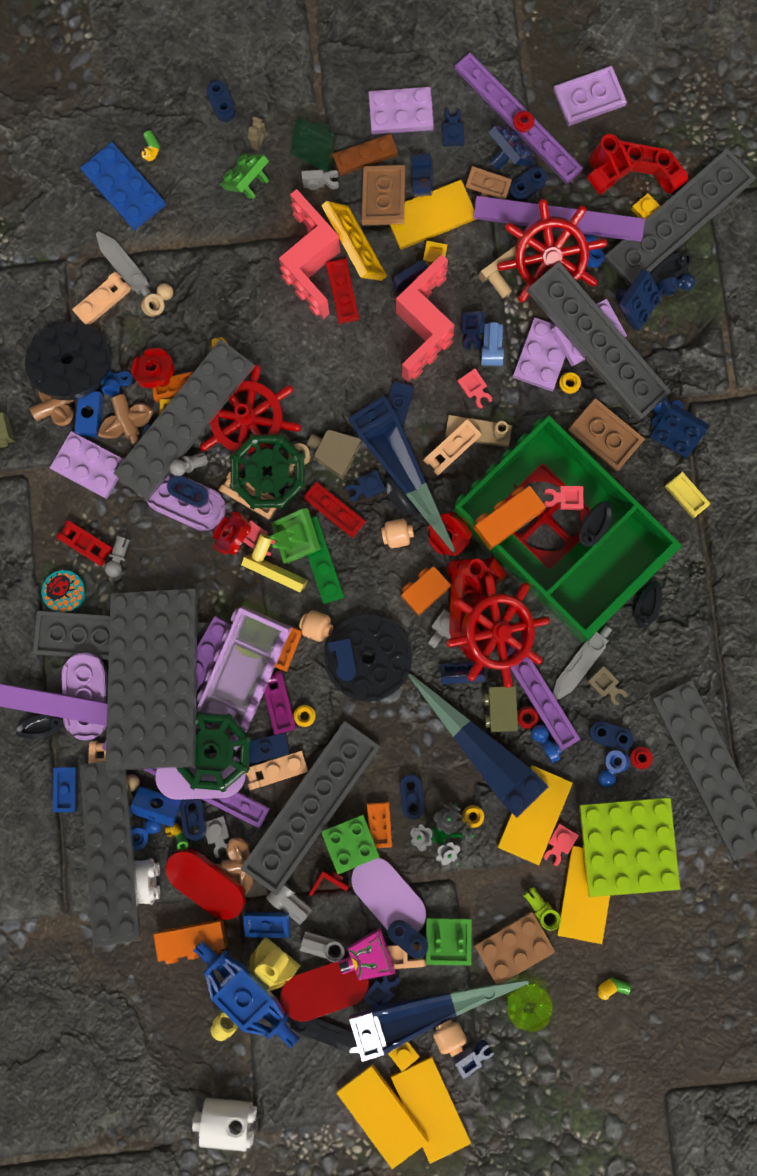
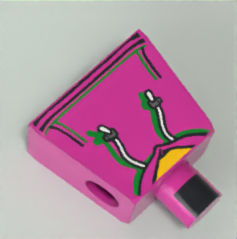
M381 928L349 945L348 952L350 957L338 961L342 974L355 970L358 980L395 973Z

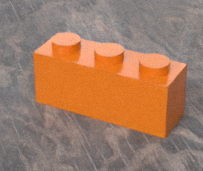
M528 486L526 489L520 487L512 494L513 498L508 502L505 500L501 501L494 507L495 511L490 515L485 513L476 520L478 524L475 525L474 530L489 550L545 510L546 506L531 486Z
M217 919L157 931L154 934L158 962L165 961V964L178 962V958L187 956V960L199 958L193 950L202 940L216 954L222 953V949L228 946L224 920Z

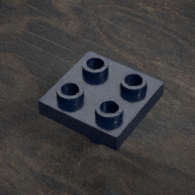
M494 126L489 131V134L502 148L490 160L497 170H500L509 159L515 165L529 167L536 161L532 157V150L518 140L520 136L514 129Z
M643 269L629 290L621 287L616 293V299L621 301L619 305L633 329L639 331L644 323L648 321L650 314L655 306L659 304L662 297L650 272Z
M671 403L650 437L688 458L708 430L710 424Z

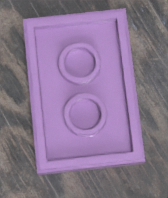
M612 66L561 83L553 88L568 126L624 107L627 103Z

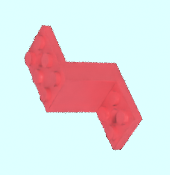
M296 189L290 194L291 207L294 211L292 214L299 223L303 222L306 225L308 234L279 257L281 265L279 269L282 272L281 277L288 285L292 284L296 288L295 293L302 301L305 299L310 304L308 307L315 316L320 315L322 319H325L330 314L328 300L309 278L326 265V262H329L340 253L339 235Z
M440 255L396 298V314L425 341L402 364V377L407 382L412 378L414 380L417 379L423 372L422 368L427 363L431 365L437 359V354L442 349L446 350L453 343L454 324L427 299L432 293L431 290L436 285L438 287L441 286L447 278L448 259L443 255Z

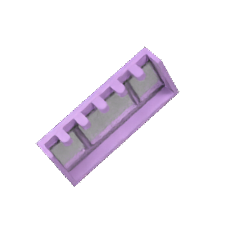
M244 605L239 610L235 609L231 617L233 625L230 630H226L222 641L225 643L222 650L218 649L213 661L216 662L214 669H210L207 673L205 681L208 683L205 690L201 689L196 701L199 704L196 712L230 713L247 733L292 630V626L285 625ZM206 722L209 729H220L222 724ZM199 724L196 726L197 733L201 731ZM228 726L225 733L230 736L233 742L238 740L239 738Z

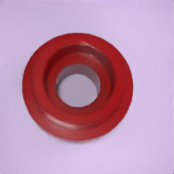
M520 111L515 115L513 125L521 133L528 132L534 126V117L530 112ZM521 119H526L527 122L523 123Z
M527 706L517 712V723L521 727L528 729L537 724L538 713L534 708ZM526 713L530 714L531 720L529 722H526L523 719V715Z
M635 748L630 754L631 764L637 769H646L652 763L653 756L647 748ZM640 754L645 756V761L642 763L638 760Z

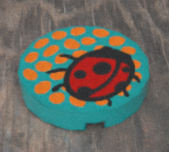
M60 570L53 572L46 578L42 585L41 594L44 603L51 610L70 613L82 605L86 596V587L83 580L77 574L71 571Z

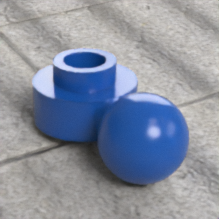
M584 234L587 242L596 240L594 235ZM601 249L589 251L587 266L598 268L605 260V255Z
M544 725L534 726L531 731L533 740L541 743L546 756L552 764L560 760L559 755L562 752L556 742L551 743L548 739V729Z
M614 750L607 755L606 766L608 770L602 771L598 776L601 786L605 788L612 787L616 782L615 774L628 769L630 759L624 751ZM618 758H621L622 760L621 765L617 764Z
M146 819L143 828L133 826L132 836L138 834V837L133 840V850L144 848L148 842V834L158 833L162 828V824Z

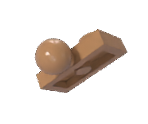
M472 166L466 188L480 192L482 197L492 196L506 200L512 179Z

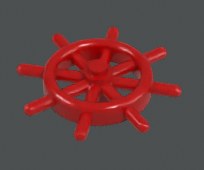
M541 199L538 203L541 219L531 223L524 231L512 223L505 225V230L518 238L515 248V259L498 263L497 269L499 271L512 268L518 269L520 276L527 283L518 297L521 303L525 302L529 297L526 290L544 275L548 267L551 269L557 262H560L576 281L581 279L591 286L598 284V280L585 272L589 259V251L606 247L607 240L599 239L587 242L583 232L577 226L586 213L587 209L585 206H579L572 218L568 220L562 217L549 216L547 201ZM552 227L564 229L554 243ZM541 230L544 233V243L533 238ZM572 234L578 244L562 248ZM527 244L540 252L524 257ZM579 253L576 265L564 258V256ZM541 262L533 275L526 268V265Z
M255 364L251 372L250 381H243L229 399L235 408V412L223 409L218 412L210 422L214 435L201 443L200 449L206 451L220 442L226 449L235 453L247 440L248 430L252 434L254 433V435H263L257 425L271 427L267 435L280 434L282 429L300 431L301 425L299 423L283 421V411L279 401L293 392V387L287 385L274 394L266 386L258 383L261 367ZM247 392L245 404L240 402L236 394ZM256 393L266 398L264 402L253 408ZM272 407L273 419L258 416ZM220 418L235 420L221 429ZM240 428L237 443L227 438V436ZM273 443L259 444L261 449H272L271 445ZM254 446L245 455L254 454L256 452Z
M487 575L485 577L487 595L476 600L471 606L461 598L454 599V605L466 614L462 622V636L448 639L446 645L448 647L464 645L468 655L475 661L467 675L469 681H474L482 667L501 670L503 684L506 688H510L512 686L511 667L519 664L525 657L538 665L543 662L542 657L532 651L531 648L535 638V627L549 624L550 619L547 616L533 619L529 609L522 602L530 589L528 583H523L514 597L508 594H496L494 578L492 575ZM498 603L508 605L502 618ZM488 606H490L492 621L481 614ZM516 612L520 622L509 624ZM476 621L480 623L478 626L479 632H475ZM522 631L520 641L511 634ZM488 639L483 650L480 651L476 641ZM505 642L515 648V651L509 656L507 655ZM497 645L499 660H492L488 657Z

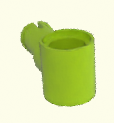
M535 887L530 888L529 891L533 897L527 891L523 894V897L526 898L535 910L534 914L540 924L549 931L557 929L561 923L560 915L548 902L542 899ZM548 913L555 915V920L551 924L544 923V916Z

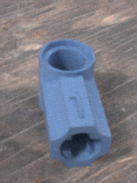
M493 322L485 324L481 366H503V325Z

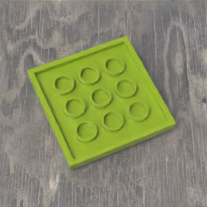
M671 798L579 805L589 897L680 890Z

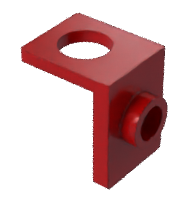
M324 869L309 895H313L323 877L345 891L349 888V884L342 881L344 878L342 875L337 874L333 870L330 873Z

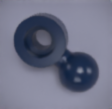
M685 273L679 279L677 277L666 278L659 281L656 285L660 294L669 296L676 293L678 288L686 291L692 289L696 281L692 274Z

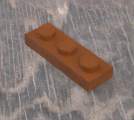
M388 134L332 155L339 176L362 169L364 166H371L398 156V151L392 135Z

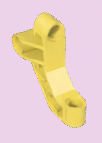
M265 937L251 954L248 970L269 991L283 987L294 976L301 965L288 954L281 951L269 938ZM221 1010L212 1022L211 1034L214 1039L223 1041L228 1037L230 1038L238 1026Z

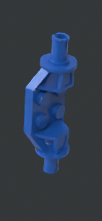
M204 940L195 947L193 951L207 964L203 974L207 979L211 1000L243 1032L263 1035L267 1039L277 1035L289 1048H292L298 1042L300 1037L286 1024L290 1014L284 1012L277 998L243 964L227 955L228 951L226 949L222 953L216 954ZM213 969H217V971L223 977L220 983L218 982ZM263 1017L272 1026L267 1027L258 1021Z

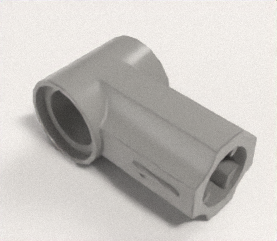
M287 883L284 884L277 895L270 892L266 896V899L274 907L289 913V916L299 925L313 910L295 894L296 892Z
M306 931L300 951L326 958L331 962H338L346 953V945L340 939H332ZM338 945L341 948V954L338 956L332 955L330 953V946Z

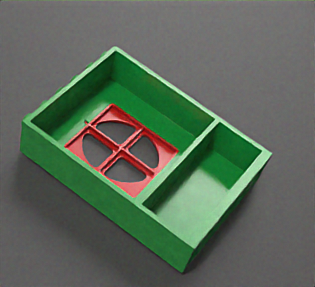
M548 416L545 420L540 418L532 426L533 429L529 435L527 433L522 435L517 441L518 444L515 446V449L509 448L502 455L500 463L498 465L494 463L486 471L487 474L483 480L477 479L471 485L467 496L463 493L455 501L454 512L466 522L472 534L489 550L474 530L475 525L478 524L476 520L485 513L488 515L495 511L494 507L503 500L508 502L513 498L512 494L520 487L524 488L529 483L547 482L558 487L583 486V509L578 510L580 525L586 514L595 505L604 501L610 503V524L604 536L593 546H584L580 541L579 531L576 536L572 537L552 518V514L560 507V503H556L540 513L537 519L523 533L518 534L514 532L489 550L522 584L528 583L530 585L529 591L583 643L589 640L682 545L566 431ZM542 524H547L565 542V547L557 551H542L528 545L527 539Z

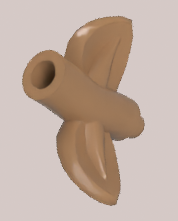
M38 391V396L42 403L29 408L35 420L39 421L51 415L52 422L56 425L65 426L69 424L74 415L73 409L69 404L75 400H56Z
M120 394L111 399L115 415L103 420L98 429V436L113 439L120 437L124 433L126 439H130L132 445L135 446L139 442L138 436L140 432L138 427H142L149 422L153 409L144 403H137L129 409L125 394Z
M232 838L226 850L229 859L222 860V864L215 865L241 884L245 896L253 887L254 879L240 868L251 854V847L247 841L241 838Z

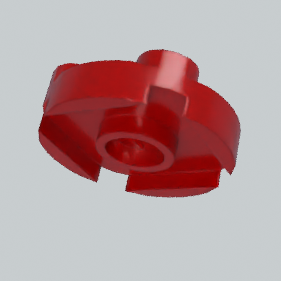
M160 348L147 349L143 352L144 355L140 358L137 356L131 365V373L140 387L156 388L159 386L165 387L169 384L175 365L165 350ZM154 365H156V369L152 371L149 370L152 369Z
M450 511L442 513L440 516L446 530L452 533L450 540L454 546L455 553L449 549L430 524L428 526V530L430 529V536L428 538L433 549L439 554L456 556L467 548L472 532L460 516Z
M238 512L230 513L233 516L229 518H222L213 532L212 537L215 539V544L212 543V546L221 554L230 553L235 555L238 553L240 545L251 532V525L248 524V520Z

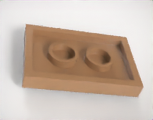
M405 165L364 166L362 225L404 224Z
M596 398L567 431V433L616 473L645 440V438Z
M532 911L474 944L496 984L504 983L555 953Z

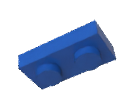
M78 767L53 768V812H77Z
M246 912L243 915L245 937L289 938L291 934L289 913Z

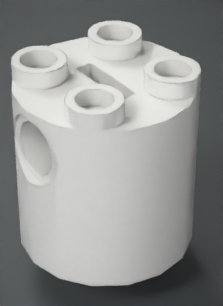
M152 858L144 861H135L138 904L153 905L155 899H160V886L156 885V876L160 875L159 863H154Z
M206 1098L202 1112L195 1111L192 1131L199 1132V1146L247 1151V1148H251L253 1145L254 1131H251L250 1128L251 1123L256 1119L257 1106H252V1102ZM234 1120H238L241 1122V1131L234 1129Z

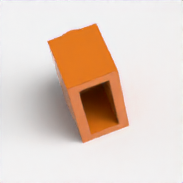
M434 566L430 570L426 567L418 574L419 579L414 584L409 582L402 589L403 594L401 598L417 616H420L451 587V584Z

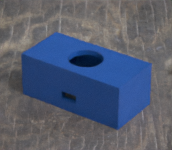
M94 391L78 399L74 431L77 435L99 437L98 429L101 425L104 400L101 392ZM86 406L93 408L94 413L90 418L83 417V410Z
M139 787L131 804V814L173 827L180 812L182 800L171 799L164 794ZM150 801L162 804L160 808H153L150 805Z

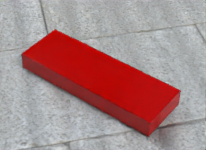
M347 259L326 262L338 323L344 324L358 321L359 315Z
M317 481L303 496L306 502L352 539L366 523L363 518Z

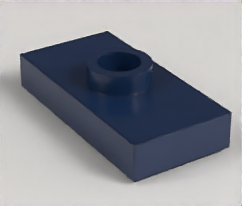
M394 381L388 402L395 411L402 428H404L414 386Z
M475 662L440 664L441 684L485 682L484 667H482L474 681H469L467 675Z
M282 733L250 741L249 764L289 755L286 734Z

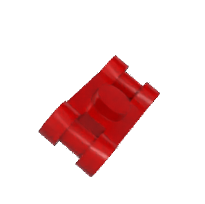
M66 520L64 529L61 533L58 532L55 538L102 567L105 563L104 559L108 553L111 554L113 548L69 520ZM74 531L76 534L71 540L68 537ZM96 546L101 548L97 555L92 553Z

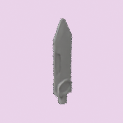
M97 232L96 236L100 251L131 289L138 295L142 293L144 297L152 294L148 289L150 285L147 282V278L116 240L101 232Z
M605 625L599 633L596 632L584 643L558 677L553 691V696L556 700L574 690L606 648L608 643L606 638L612 631L608 626Z

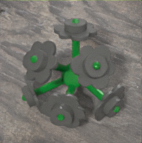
M442 803L444 807L449 809V812L446 809H442L434 815V821L438 823L437 827L426 828L424 824H420L418 828H412L410 832L413 838L411 843L417 846L419 851H425L427 846L437 843L439 846L437 847L438 854L435 857L436 860L440 861L445 867L448 865L453 867L459 865V862L462 860L460 856L464 852L460 850L457 844H453L451 841L445 843L444 841L447 837H463V844H465L466 849H469L470 843L474 841L475 834L474 829L471 828L468 822H465L462 832H454V829L459 826V823L456 821L457 815L463 819V816L459 814L461 809L457 807V804L449 803L447 806Z

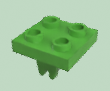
M243 154L237 160V165L234 169L225 173L223 176L224 180L220 185L227 191L243 192L249 199H254L256 195L248 185L255 177L261 183L267 184L269 182V179L262 172V169L269 162L264 155Z
M308 508L298 510L271 523L274 534L270 536V539L275 540L272 547L280 550L284 564L291 563L321 550Z
M364 815L321 831L337 874L380 858Z
M426 917V940L428 942L426 965L471 966V918Z

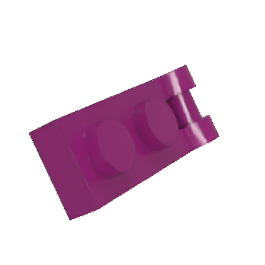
M279 670L271 675L264 692L275 735L297 729L283 672ZM278 683L279 688L271 690L270 684Z

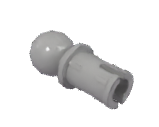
M200 452L193 456L175 459L170 463L169 470L175 476H181L185 472L190 473L197 467L205 466L207 464V457L203 452Z
M119 536L116 537L112 554H109L112 561L108 562L105 566V572L108 576L114 578L121 574L122 566L120 562L126 561L124 557L130 540Z

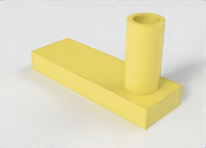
M260 534L253 553L245 556L241 565L301 592L308 580L264 560L272 540L270 536Z

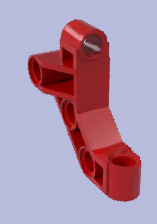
M613 134L604 135L589 157V163L594 171L588 175L587 180L598 195L603 194L631 171L653 175L667 193H672L688 181L686 170L669 150L620 141ZM630 155H633L636 160L632 159Z
M494 556L484 561L481 559H456L450 561L447 565V573L451 578L449 633L452 638L462 636V622L466 614L454 605V599L461 598L463 600L465 596L466 603L471 606L476 600L487 595L485 583L487 575L493 576L495 587L506 577L507 572ZM476 621V625H475V632H479V631H480V630L477 628V626H478V622H477V621ZM488 639L476 641L480 651L483 650ZM459 645L464 655L474 661L466 652L464 645Z

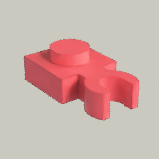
M473 369L457 381L468 399L472 396L476 398L475 404L479 409L483 408V405L480 403L482 397L486 398L489 403L492 401V397L488 393L483 392L482 389L487 387L476 369Z
M560 486V492H556L553 489H546L544 491L545 495L549 494L553 497L552 501L544 502L546 507H552L556 503H560V510L583 509V486Z
M250 520L248 524L251 525V532L245 537L243 542L254 549L260 534L267 535L268 532ZM267 551L266 555L270 556L271 552Z
M558 823L548 842L552 845V848L545 851L543 858L547 860L549 855L554 854L556 859L553 864L555 866L559 865L561 852L568 855L579 835Z

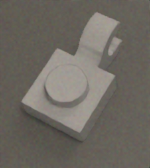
M323 170L302 171L304 188L316 190L324 187V184L331 189L339 188L338 182L331 181L332 178L338 177V171L332 170L323 173Z
M445 609L431 627L436 633L428 644L434 649L443 637L446 639L451 638L449 633L450 613Z

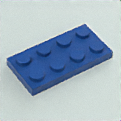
M112 142L80 167L84 175L134 231L166 205L165 201Z

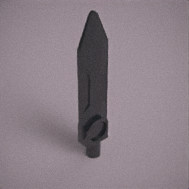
M289 1017L287 1023L291 1024L290 1028L299 1034L348 1053H359L352 1031L318 1018L309 1021H296Z

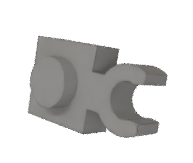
M225 816L206 821V838L208 844L215 842L214 855L216 858L220 857L219 849L221 847L227 850L228 843L225 842V839L231 837Z

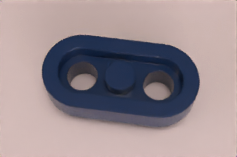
M218 80L210 82L206 92L216 117L222 122L231 121L235 117L236 110L226 85ZM224 106L228 107L226 110L221 109Z
M533 167L514 180L509 190L510 197L514 201L524 202L546 185L548 177L546 171L541 167ZM534 175H539L541 178L536 179ZM517 187H523L524 190L519 191Z
M426 260L416 261L411 267L395 275L392 282L393 287L398 293H402L430 264Z
M174 476L168 481L167 490L174 498L195 508L204 507L208 503L209 494L203 486L182 476ZM178 485H183L181 491H176ZM197 494L202 495V499L199 501L195 500Z
M601 721L595 722L589 729V736L595 743L617 750H627L633 744V735L625 728ZM600 728L604 729L605 735L603 737H600L598 735V730ZM621 735L626 737V742L623 744L619 742Z
M407 775L400 782L402 810L408 819L416 820L423 815L425 809L422 783L417 776ZM408 782H414L415 788L413 790L407 789L406 785ZM411 804L417 805L418 809L416 812L409 810Z
M183 799L180 804L183 833L188 839L198 841L205 836L207 831L204 804L200 799ZM196 805V810L191 812L190 807ZM195 826H199V831L197 833H193V828Z
M396 920L390 924L388 928L389 938L413 958H421L427 953V940L409 924L402 920ZM401 927L404 931L401 936L395 934V929ZM419 942L421 949L415 951L412 947L413 943Z

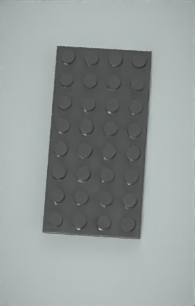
M181 589L111 594L106 770L195 767L198 590Z

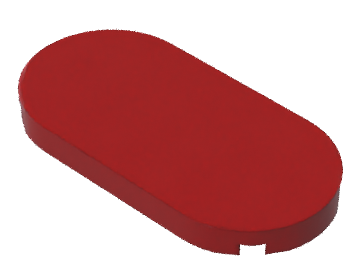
M193 849L178 850L168 859L166 875L170 883L212 916L222 920H230L237 917L243 910L246 897L244 898V890L241 884L202 854Z
M332 962L297 974L287 981L280 995L281 1006L285 1013L288 1012L290 1014V1018L296 1021H309L359 1003L367 993L369 981L368 979L358 980L355 970L342 974L339 962Z

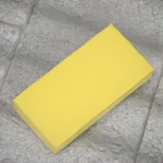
M683 472L665 486L692 518H695L711 504Z

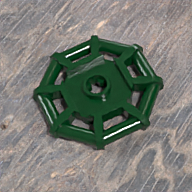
M283 433L275 435L250 434V437L234 454H230V489H234L253 510L255 508H281L282 510L302 488L305 489L304 459L306 456ZM259 443H275L274 449H261ZM254 446L256 452L248 460L242 458ZM281 447L287 450L293 457L287 460L279 453ZM239 464L246 466V478L239 479ZM296 464V479L290 478L289 475L290 465ZM265 466L267 468L273 467L271 470L273 475L271 477L269 475L265 477L262 475ZM247 483L257 491L254 497L243 487ZM287 483L292 484L293 486L281 496L279 491ZM271 493L275 494L276 499L260 498L261 494Z
M198 711L196 712V726L199 724L201 731L196 735L195 768L197 774L194 777L187 767L176 769L191 786L190 789L218 790L223 793L243 774L249 772L250 741H252V738L240 727L232 714ZM206 722L222 724L220 729H209ZM228 726L239 738L238 740L233 742L230 736L225 733ZM210 745L214 746V749L217 750V754H214L213 758H210L209 754L205 753V750L209 749ZM241 745L240 762L234 760V748ZM230 765L236 768L225 779L223 778L221 773ZM203 774L215 775L216 781L201 780Z

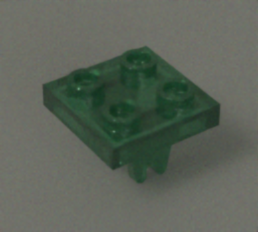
M299 117L295 122L290 154L327 172L331 168L337 135L329 132V123L323 126V120L313 124Z

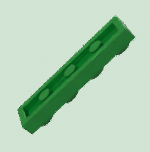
M316 516L311 518L321 550L307 556L323 604L326 605L343 599L344 595Z

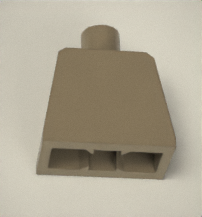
M327 430L323 439L312 434L307 446L317 450L314 455L315 461L344 480L361 446V439Z

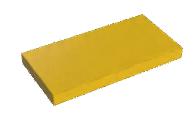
M459 180L434 190L432 196H420L406 201L404 224H389L399 249L402 250L477 219H474L475 210L463 182Z
M329 201L323 203L321 206L335 232L339 235V239L360 277L380 281L385 279L387 274L350 207Z
M531 765L530 769L549 788L518 818L511 813L497 847L539 865L573 783Z
M572 846L560 912L561 923L558 927L557 935L602 944L610 896H588L583 847Z
M432 1056L409 1066L403 1072L399 1071L391 1075V1079L404 1107L429 1139L428 1143L423 1146V1149L430 1164L471 1144V1140Z
M373 1064L337 1091V1095L392 1169L428 1143L429 1139Z

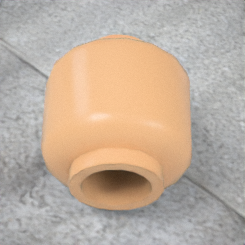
M405 519L387 521L385 527L382 528L384 544H388L390 548L408 546L410 538L414 537L412 524L408 525Z
M312 610L308 614L305 613L301 618L299 628L302 630L304 637L321 642L326 637L331 636L333 625H331V619L328 615Z
M450 1019L435 1027L436 1031L433 1034V1038L442 1054L450 1053L452 1057L463 1051L461 1046L466 1043L467 1039L458 1022H452Z

